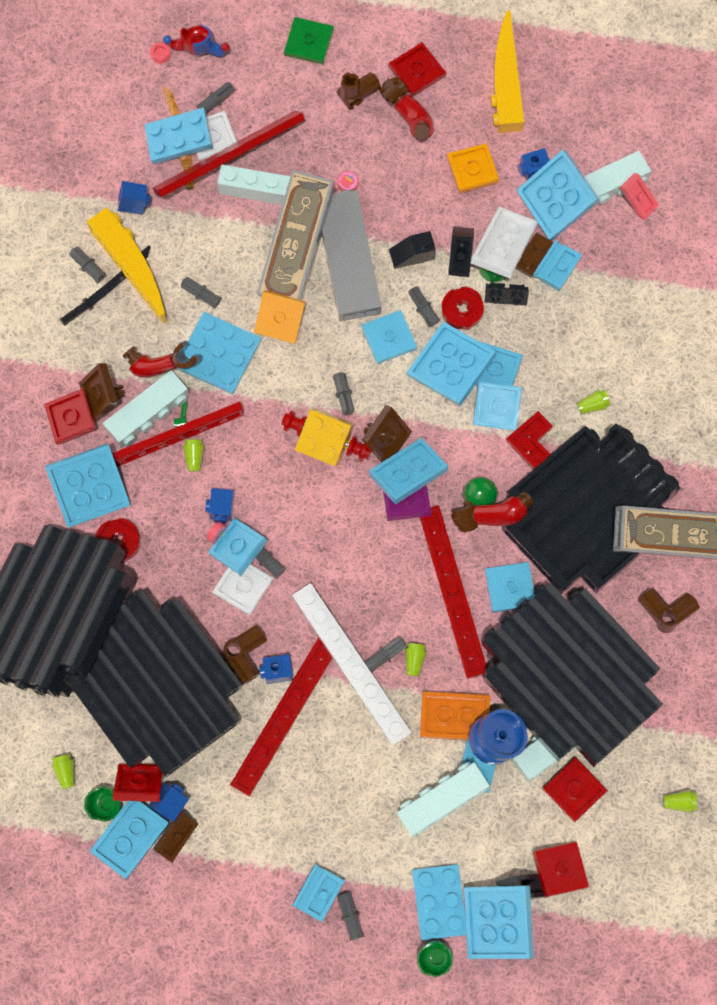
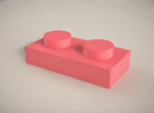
M633 173L620 187L641 219H646L659 206L645 182L637 173Z

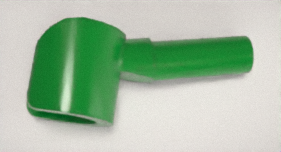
M188 402L182 405L181 418H174V427L187 423L186 411Z

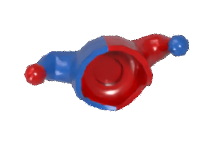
M202 24L188 29L181 28V37L179 39L173 40L168 35L163 38L164 44H169L174 51L187 50L194 55L209 53L222 58L230 49L228 43L224 42L220 45L215 42L213 32Z

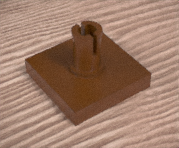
M106 363L96 365L79 382L80 389L86 390L95 422L99 421L118 403L117 398L121 399L124 396V390H118L122 389L123 386L112 384Z
M385 405L375 421L368 423V427L364 428L365 435L362 441L382 463L399 452L412 431L391 406Z

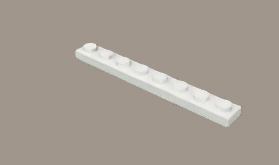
M310 583L292 595L293 600L389 743L393 746L410 735L411 731L312 584Z

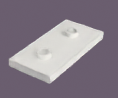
M498 207L470 263L511 279L538 222Z

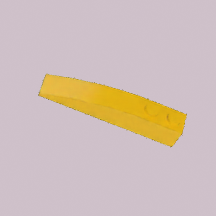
M510 10L506 11L500 29L493 75L494 95H490L491 108L495 107L496 112L493 114V126H497L498 133L523 131L524 115Z
M106 207L86 221L88 230L164 324L166 316L152 272L143 254L135 244L132 232L128 227L124 228L120 224L121 219L116 212L112 213Z

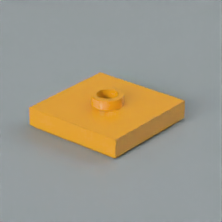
M487 143L447 153V159L458 193L499 183V177Z
M264 290L254 332L295 344L306 301Z

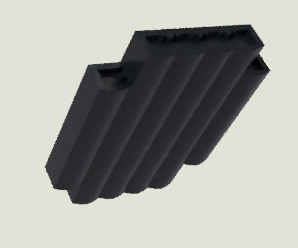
M617 423L609 429L608 435L601 441L595 430L584 426L507 493L508 499L526 492L531 496L533 504L528 507L527 515L521 521L513 525L503 526L502 531L561 594L580 578L597 594L641 555L640 553L613 551L617 506L665 509L663 506L677 495L680 490L677 479L664 471L663 465L649 455L647 448L633 439L634 436L630 430Z
M44 525L33 548L24 544L14 543L0 571V683L4 685L12 683L24 691L29 688L41 696L48 694L57 698L60 695L69 698L72 689L64 681L66 674L75 678L77 675L87 677L133 583L125 572L118 570L126 554L119 544L90 535H82L70 530H62L51 525Z
M551 583L547 586L542 584L534 591V598L530 601L527 599L522 601L517 606L518 612L513 616L510 613L500 621L502 625L497 630L492 628L483 636L485 640L482 646L487 650V657L493 663L486 669L485 673L487 675L484 681L506 706L523 720L526 728L557 762L575 747L594 768L661 708L663 703L645 685L661 668L586 588L581 592L576 590L568 598L570 600L568 602Z
M136 590L126 597L127 601L121 605L87 677L77 675L75 678L68 675L65 680L130 769H133L150 756L165 778H167L240 724V720L225 700L242 688V684L178 599L173 601L168 599L160 606L161 610L158 611L143 590L139 593Z

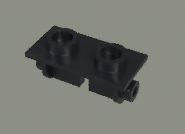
M490 282L485 287L484 303L527 306L529 287H525V284H509V288H505L503 283Z

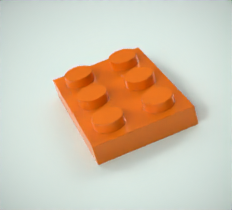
M422 691L420 738L469 740L470 728L474 722L490 713L491 695Z

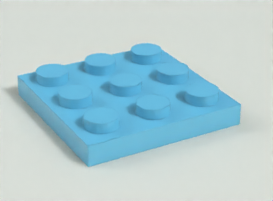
M564 149L517 189V192L549 240H554L600 201L567 150Z
M203 312L188 340L189 345L184 349V355L188 359L195 354H201L202 358L198 364L184 369L177 367L175 369L233 395L262 338Z
M442 322L406 373L408 377L461 406L495 359L497 353L472 337Z
M108 443L45 465L67 528L130 506Z
M530 885L464 887L468 959L534 958Z

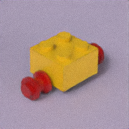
M312 408L308 416H303L302 418L296 417L295 411L291 410L289 414L285 413L281 425L284 426L283 430L287 432L289 429H293L296 431V435L299 436L295 451L332 466L340 464L345 449H347L346 456L357 455L360 462H363L364 459L368 460L372 453L365 443L358 442L357 436H353L351 441H349L355 426L354 423L320 409Z

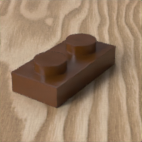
M536 232L527 245L516 270L532 279L534 272L554 242Z
M180 812L175 821H171L153 850L173 863L198 824L186 814Z

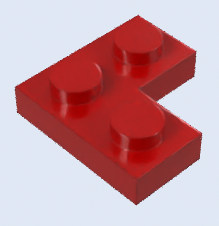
M538 411L507 437L506 442L534 470L551 455L541 445L539 440L553 429V425Z

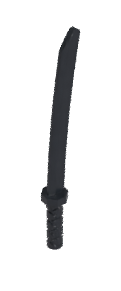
M150 245L141 252L145 260L149 256ZM120 271L89 298H83V303L75 307L74 310H71L64 317H61L59 319L60 322L65 326L84 311L94 309V304L127 278L125 274Z

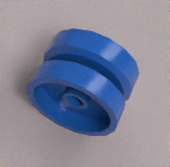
M497 709L474 722L468 736L469 746L473 754L481 762L489 765H499L522 753L528 740L527 728L523 720L515 712L507 709Z

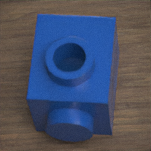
M543 148L521 155L518 170L521 176H525L526 181L550 161L546 149Z
M122 181L118 194V211L143 215L145 206L149 207L150 203L147 185Z
M211 488V497L206 499L205 512L209 513V517L213 522L225 524L227 521H232L235 498L234 490Z
M289 654L262 658L263 665L259 666L261 679H265L266 684L293 680Z
M163 783L160 802H150L148 806L164 818L174 822L189 799L183 795L185 790L175 783L172 786Z

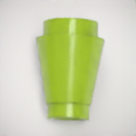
M604 389L602 391H595L580 402H577V405L582 415L607 410L606 407L611 406V403Z
M185 440L183 450L188 472L201 471L205 447L202 445V440Z
M408 643L407 648H405L406 675L420 676L427 651H425L426 645Z
M70 754L52 758L53 764L51 766L61 785V789L75 786L74 759H71Z
M687 790L664 795L665 809L689 813L697 811V792Z

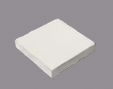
M225 111L207 117L213 148L196 152L199 162L237 142Z
M251 564L242 576L228 568L212 591V594L251 616L274 578Z

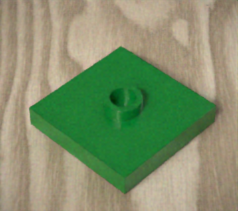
M294 17L284 49V56L324 65L334 26Z

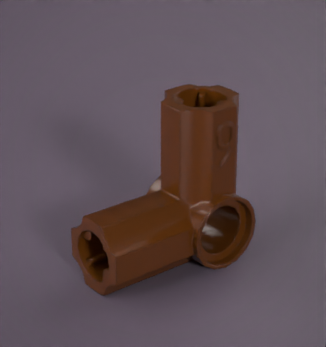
M347 72L342 75L341 86L336 93L346 107L352 110L354 109L353 106H359L364 98L378 91L381 88V84L377 76L372 72L360 79L356 73L351 74Z
M654 588L644 593L638 600L654 619L658 630L663 633L672 632L677 625L700 609L697 600L689 593L670 606ZM669 617L673 623H666L662 618Z
M257 625L235 639L227 641L223 648L224 659L230 664L243 685L260 675L247 655L267 642L263 632ZM229 647H236L239 649V654L231 656L228 654L227 649Z

